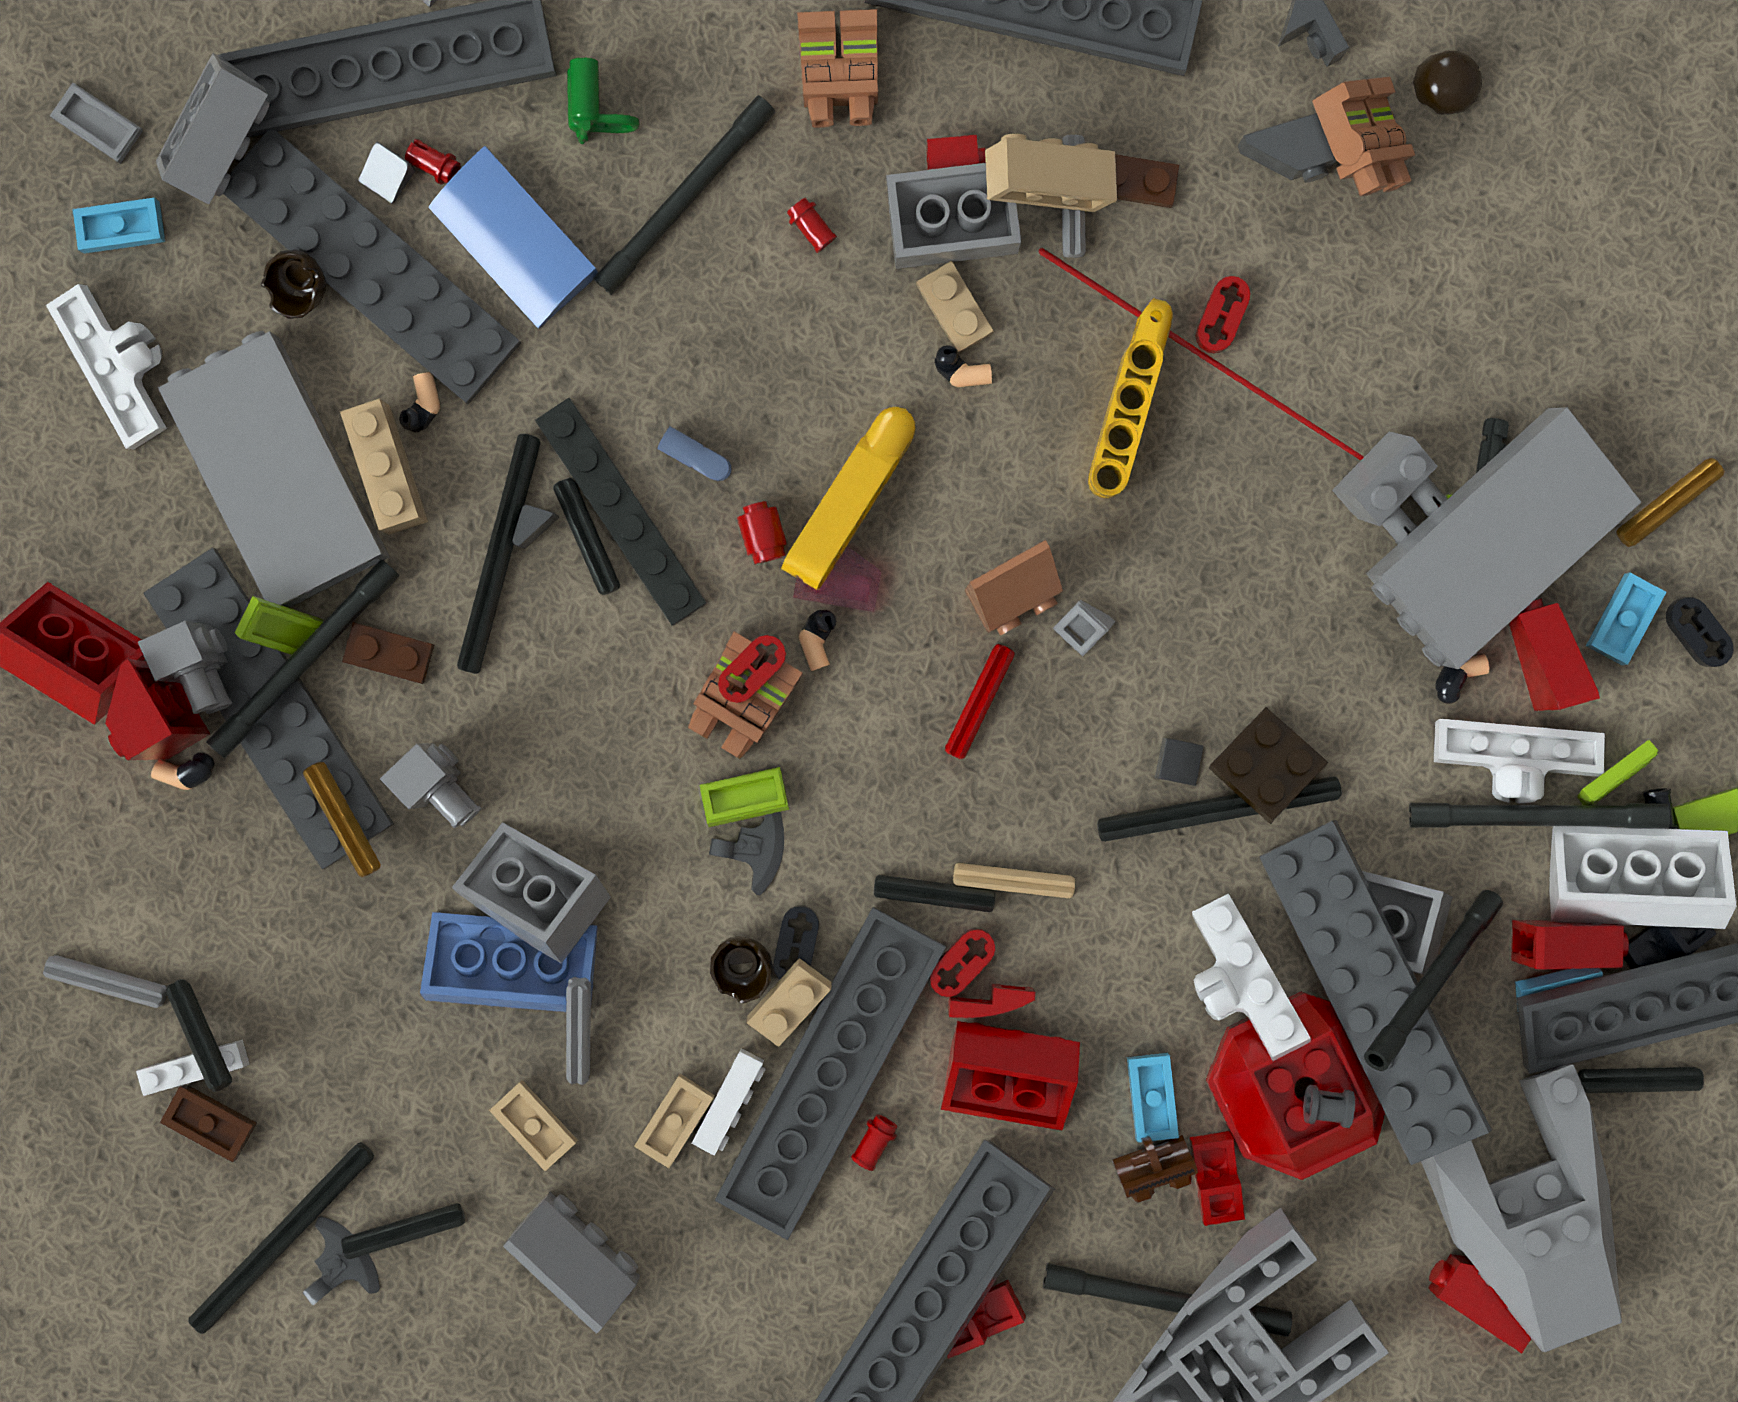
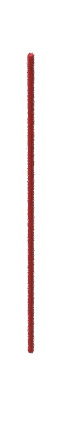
M1044 248L1039 249L1040 255L1136 317L1142 314L1141 311ZM1172 331L1169 332L1168 337L1354 457L1359 460L1364 458V456Z

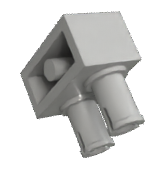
M1390 431L1332 490L1359 520L1377 526L1382 525L1394 538L1397 545L1408 536L1407 533L1409 531L1411 533L1418 527L1400 508V505L1410 495L1428 517L1439 508L1436 504L1437 502L1442 505L1448 499L1429 478V475L1438 466L1415 438Z
M183 621L138 641L154 680L181 683L192 706L193 714L204 711L207 714H211L233 704L217 672L220 666L228 663L224 654L227 651V644L217 628L213 629L212 625Z
M417 743L380 778L409 810L426 807L431 802L451 823L453 828H456L458 825L464 826L482 809L456 783L458 781L457 777L461 772L454 765L459 760L442 743L439 746L433 743Z

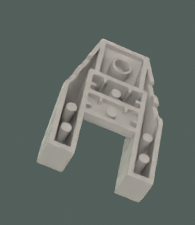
M1573 1064L1552 1068L1519 1080L1552 1160L1488 1183L1472 1141L1421 1161L1454 1244L1479 1271L1478 1274L1507 1305L1508 1311L1542 1352L1550 1351L1622 1323L1609 1183L1591 1106Z
M1279 1208L1246 1232L1188 1299L1113 1402H1322L1389 1352L1352 1300L1346 1302L1283 1349L1277 1345L1250 1310L1253 1306L1317 1261L1303 1236L1283 1210Z

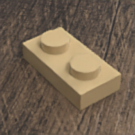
M952 261L916 282L918 289L951 344L957 349V354L993 334L992 327Z
M799 958L747 1015V1024L779 1047L829 993L832 982Z
M679 1074L634 1147L667 1168H670L715 1095L682 1074Z
M523 1080L489 1110L544 1171H547L578 1141Z

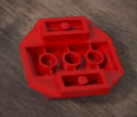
M1301 991L1288 997L1308 1032L1311 1038L1310 1043L1273 1061L1249 1017L1226 1028L1213 1064L1210 1066L1206 1082L1241 1155L1264 1166L1304 1180L1376 1145L1381 1132L1385 1111L1331 1002ZM1303 1077H1311L1312 1085H1317L1319 1090L1342 1093L1344 1090L1353 1091L1355 1095V1111L1351 1127L1345 1128L1340 1126V1123L1316 1120L1314 1124L1305 1123L1303 1116L1305 1096L1295 1095L1294 1087L1296 1082Z

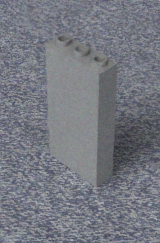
M258 331L246 336L241 341L243 345L229 352L228 350H220L210 354L205 358V364L193 370L186 368L171 374L167 378L169 382L158 387L264 600L290 608L390 556L280 338L270 331L267 333Z
M1568 407L1548 408L1366 574L1374 583L1371 587L1374 594L1384 604H1391L1399 613L1397 621L1401 627L1410 635H1417L1425 645L1422 648L1424 655L1438 667L1442 665L1459 669L1633 511L1641 501Z

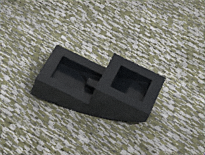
M1648 926L1628 940V954L1623 958L1631 969L1691 955L1717 933L1713 928Z

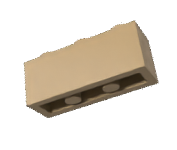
M1008 134L1001 137V141L985 150L987 200L1096 212L1117 201L1115 151L1098 149L1097 144L1082 143L1070 146L1063 145V141L1056 138L1032 141L1027 140L1026 135Z
M379 398L340 411L378 530L390 535L427 523L428 520L390 405Z

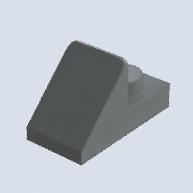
M1292 0L1278 47L1308 32L1307 45L1316 59L1322 58L1326 67L1341 60L1349 46L1323 0Z

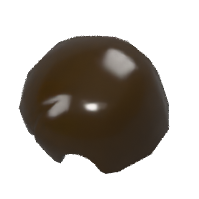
M1444 51L1429 56L1417 67L1413 85L1416 97L1421 104L1429 106L1437 114L1450 115L1464 112L1477 101L1482 88V74L1479 71V66L1472 58L1459 51Z
M296 249L280 251L266 263L261 286L268 290L271 297L269 307L274 312L287 319L303 318L321 303L326 292V281L320 266L309 254ZM295 291H298L303 295V297L295 296L293 294Z
M742 936L730 937L721 942L711 956L710 975L715 985L718 986L719 993L736 998L738 1003H747L760 998L771 982L773 963L770 953L761 943L754 939ZM753 962L752 967L744 973L735 972L730 967L731 965Z

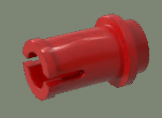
M415 139L414 143L411 142L405 153V160L434 176L435 182L440 185L448 183L461 169V163L456 161L454 154L447 153L445 155L419 139Z
M805 197L787 211L788 216L791 218L789 224L791 226L795 224L815 248L816 253H818L834 241L837 235L831 231L814 209L817 204L814 201L810 203Z
M876 1114L874 1119L867 1121L866 1125L869 1128L855 1153L851 1156L856 1164L869 1171L875 1170L876 1164L889 1141H895L897 1137L895 1133L897 1125L879 1114Z

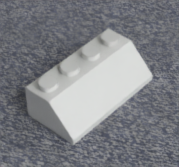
M1553 826L1549 887L1551 922L1725 929L1737 907L1728 831Z

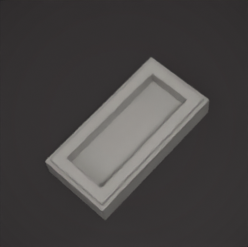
M75 83L71 84L50 114L51 118L120 164L143 132L142 128Z

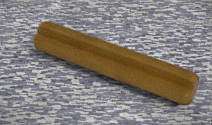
M1714 458L1704 460L1619 527L1616 534L1621 542L1627 547L1635 546L1724 476V468Z
M317 762L303 771V775L358 875L365 877L377 871L381 867V863L327 765L324 762Z

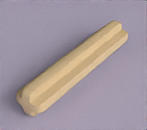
M964 863L955 864L953 871V883L956 886L1069 899L1073 897L1075 891V878L1069 875Z

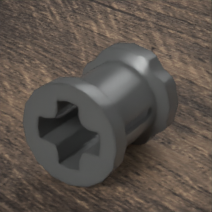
M1308 1085L1303 1105L1305 1123L1314 1124L1316 1120L1340 1123V1126L1350 1128L1355 1111L1354 1092L1351 1090H1344L1342 1093L1322 1091L1318 1089L1317 1085Z

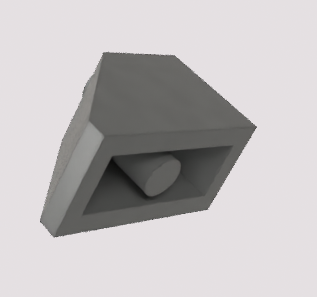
M1317 113L1246 134L1238 144L1240 154L1290 180L1303 177L1305 183L1327 176L1329 174L1327 169H1330L1337 161L1333 156Z

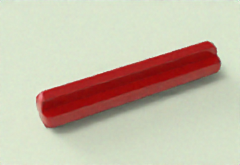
M996 644L993 647L945 746L946 753L958 759L966 757L1015 656V652L1002 644Z

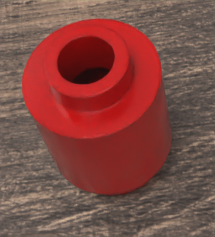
M766 501L743 507L744 515L737 517L747 555H752L754 565L786 556L784 546L787 545L777 507L768 508Z

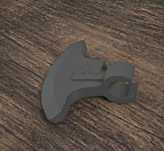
M781 812L765 815L763 822L754 828L741 827L737 842L713 838L711 840L709 855L746 862L751 866L753 871L751 890L756 895H761L772 882L782 860L784 827Z
M322 1216L318 1217L315 1227L325 1240V1248L321 1256L314 1261L322 1272V1276L302 1292L309 1302L314 1305L343 1281L350 1279L358 1281L369 1294L379 1292L378 1274L370 1255L366 1254L353 1259H346L343 1254L341 1240L353 1234L338 1222Z

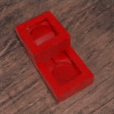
M992 984L990 1000L949 997L948 1015L952 1018H977L1002 1014L1035 1001L1036 992L1032 987Z
M1225 1131L1189 1137L1192 1158L1198 1171L1195 1174L1204 1226L1245 1220L1242 1187L1237 1174L1234 1139L1231 1132Z
M1008 1279L991 1287L947 1355L948 1359L984 1345L987 1337L1024 1323L1026 1315Z

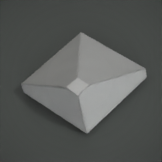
M1080 600L1053 629L1083 657L1116 621L1104 612ZM1068 625L1085 642L1082 643L1066 626Z

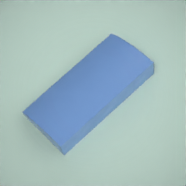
M486 146L479 150L452 177L429 205V209L538 329L594 280L593 278L598 274V271Z
M432 912L420 994L425 1001L566 1012V988L569 979L573 977L579 979L587 978L590 981L592 1000L598 927L597 925H590L561 964L526 943L492 917Z

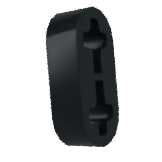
M1693 597L1680 598L1669 605L1666 611V622L1671 631L1699 665L1719 667L1726 664L1732 658L1734 645L1730 636L1701 600ZM1681 607L1684 609H1694L1695 614L1692 615L1691 619L1698 627L1697 630L1690 623H1680L1679 619L1683 615L1680 610ZM1702 635L1709 642L1719 641L1720 646L1716 650L1719 655L1718 658L1716 656H1705L1704 652L1707 650L1708 645L1701 637Z
M797 905L790 908L782 920L773 967L779 979L787 972L786 967L780 965L781 959L787 960L789 958L792 947L800 948L798 959L800 958L811 966L819 929V919L816 912L805 905ZM799 913L807 914L806 921L812 923V929L804 930L801 942L793 941L795 927L789 925V919H796Z

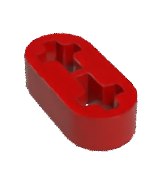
M1235 276L1224 277L1211 292L1195 335L1198 345L1207 353H1220L1227 349L1234 340L1251 295L1249 286L1243 279ZM1230 286H1234L1237 288L1236 295L1241 298V302L1234 301L1228 312L1221 310L1225 302V296L1220 294V290L1227 291ZM1219 317L1224 320L1221 333L1226 336V339H1219L1215 344H1211L1208 342L1210 335L1204 332L1205 328L1211 329Z
M769 635L759 636L752 641L720 675L718 686L722 696L728 701L735 703L746 702L752 698L785 663L787 654L782 642L776 637ZM761 644L766 647L775 644L778 648L774 653L778 659L777 662L773 665L765 662L756 670L752 664L760 657L757 648ZM749 669L753 674L745 682V686L748 688L747 692L742 694L737 691L731 695L727 690L731 685L727 679L729 675L733 673L739 677Z
M977 928L967 930L940 957L929 977L931 986L936 993L944 997L958 995L991 961L995 953V944L989 933ZM981 937L984 938L986 942L983 947L987 953L982 958L975 954L967 963L962 960V957L969 951V947L966 944L967 940L972 938L977 941ZM957 963L963 966L955 975L958 984L954 988L949 984L943 988L938 985L941 980L938 974L940 969L944 968L946 971H950Z

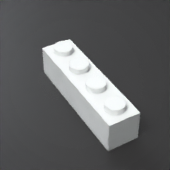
M243 1040L218 1046L229 1072L249 1065ZM193 1054L147 1066L136 1071L143 1096L204 1079Z
M741 1048L691 1144L714 1156L718 1149L723 1151L729 1140V1137L726 1136L729 1127L735 1128L742 1115L738 1113L741 1104L747 1105L754 1092L750 1090L754 1080L759 1082L766 1069L762 1067L763 1059Z

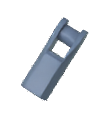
M671 426L665 432L657 448L716 481L727 479L732 471L731 464L725 457L706 448L703 444Z

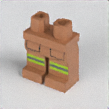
M877 9L840 11L842 57H837L835 11L797 12L804 107H808L812 127L833 126V106H849L850 125H871L874 105L878 104Z
M1391 77L1345 81L1312 100L1333 156L1337 162L1342 164L1336 168L1340 180L1353 178L1360 197L1376 193L1383 189L1384 193L1394 191L1411 182L1404 161L1415 156L1412 145L1406 144L1405 132L1395 122L1387 99L1388 96L1395 93Z
M734 631L715 668L693 703L697 708L692 715L688 728L708 739L719 720L733 729L721 748L741 759L754 742L759 744L765 732L800 681L803 672L785 662L781 669L752 698L741 703L728 701L719 691V677L751 643L750 640ZM760 646L757 648L760 657L752 664L756 670L767 654V651ZM770 653L766 662L773 665L778 659ZM747 669L739 677L733 673L729 675L727 679L731 685L727 689L731 695L737 691L745 694L748 690L745 682L753 673Z

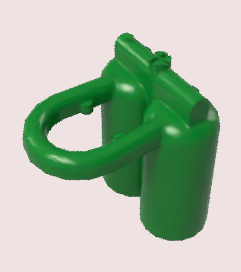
M586 57L574 58L569 61L570 68L567 70L568 125L570 130L576 133L578 142L580 144L587 142L588 134L591 132L630 133L636 131L640 126V121L634 116L600 114L599 62L596 59Z

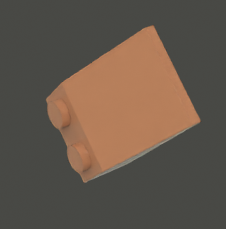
M1044 540L972 580L964 591L987 632L990 633L997 629L1001 636L1021 625L1022 623L1018 617L1033 609L1037 616L1057 605L1055 596L1063 592L1051 549L1047 541Z

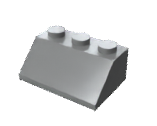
M212 53L156 159L161 179L207 204H210L214 195L220 197L229 183L230 174L226 172L233 159L239 161L248 148L250 138L246 137L250 127L253 122L260 124L267 113L270 102L265 100L268 96L265 88L222 57Z
M986 163L886 175L896 269L1018 254L1021 236L1017 204L987 200Z
M549 1192L516 1227L503 1247L597 1334L637 1285L640 1275L636 1272L638 1265L627 1253L620 1251L616 1254L605 1243L608 1238L597 1225L590 1222L586 1226L575 1215L578 1210L566 1196L559 1194L555 1197Z

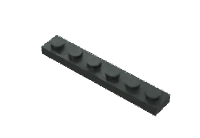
M567 398L535 420L670 624L674 626L707 604L572 400Z

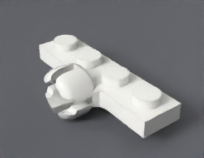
M77 284L48 303L46 306L125 448L136 449L166 430L167 428L142 383L144 374L160 364L162 358V350L159 344L152 349L147 347L149 343L156 339L148 328L143 324L128 321L113 331L87 285Z
M1438 719L1435 722L1434 762L1488 768L1493 775L1492 794L1496 799L1509 803V798H1515L1516 803H1531L1544 796V778L1548 772L1601 776L1604 773L1605 733Z
M1229 893L1193 911L1192 916L1216 958L1213 967L1197 974L1194 978L1197 995L1200 1001H1204L1207 1013L1214 1020H1221L1235 1012H1244L1249 1017L1273 1061L1310 1043L1311 1038Z

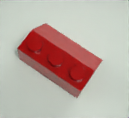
M49 582L45 583L0 622V667L94 725L108 713L121 663L128 659L144 661L145 657L138 644V641L142 639Z
M128 659L121 663L105 722L111 732L108 736L109 742L120 757L125 756L127 761L169 759L210 735L199 713L193 714L192 706L181 683L155 681L146 661Z
M957 1021L951 1045L941 1110L1062 1131L1078 1084L1080 1042L1056 1036L1049 1037L1025 1033L1021 1030L984 1026L975 1022Z

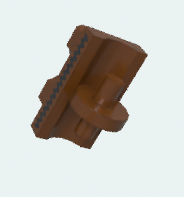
M1183 1135L1153 1145L1150 1136L1143 1137L1141 1140L1144 1149L1112 1159L1126 1197H1132L1137 1203L1151 1199L1155 1193L1154 1188L1166 1184L1176 1189L1191 1184V1175L1198 1173Z

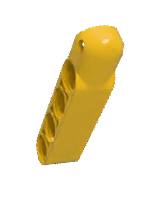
M1155 298L1151 300L1138 317L1130 345L1122 356L1088 474L1089 488L1094 495L1100 498L1108 499L1115 497L1125 489L1128 483L1172 325L1173 312L1170 304L1166 301ZM1150 317H1154L1157 322H1153ZM1136 350L1148 352L1152 358L1151 368L1140 369L1136 367L1132 361V353ZM1126 389L1136 391L1141 398L1140 407L1134 410L1124 407L1120 400L1121 392ZM1122 429L1128 434L1130 440L1129 446L1126 449H1116L1110 444L1109 433L1111 430ZM1109 468L1117 474L1118 484L1115 489L1108 490L1100 486L1097 480V474L1100 469Z
M889 407L879 413L867 433L854 448L793 544L782 564V570L794 577H799L804 583L814 589H820L912 443L916 429L915 420L906 409Z

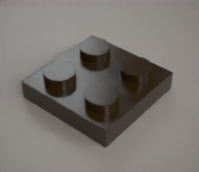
M1265 707L1210 764L1209 769L1268 823L1272 824L1329 762Z

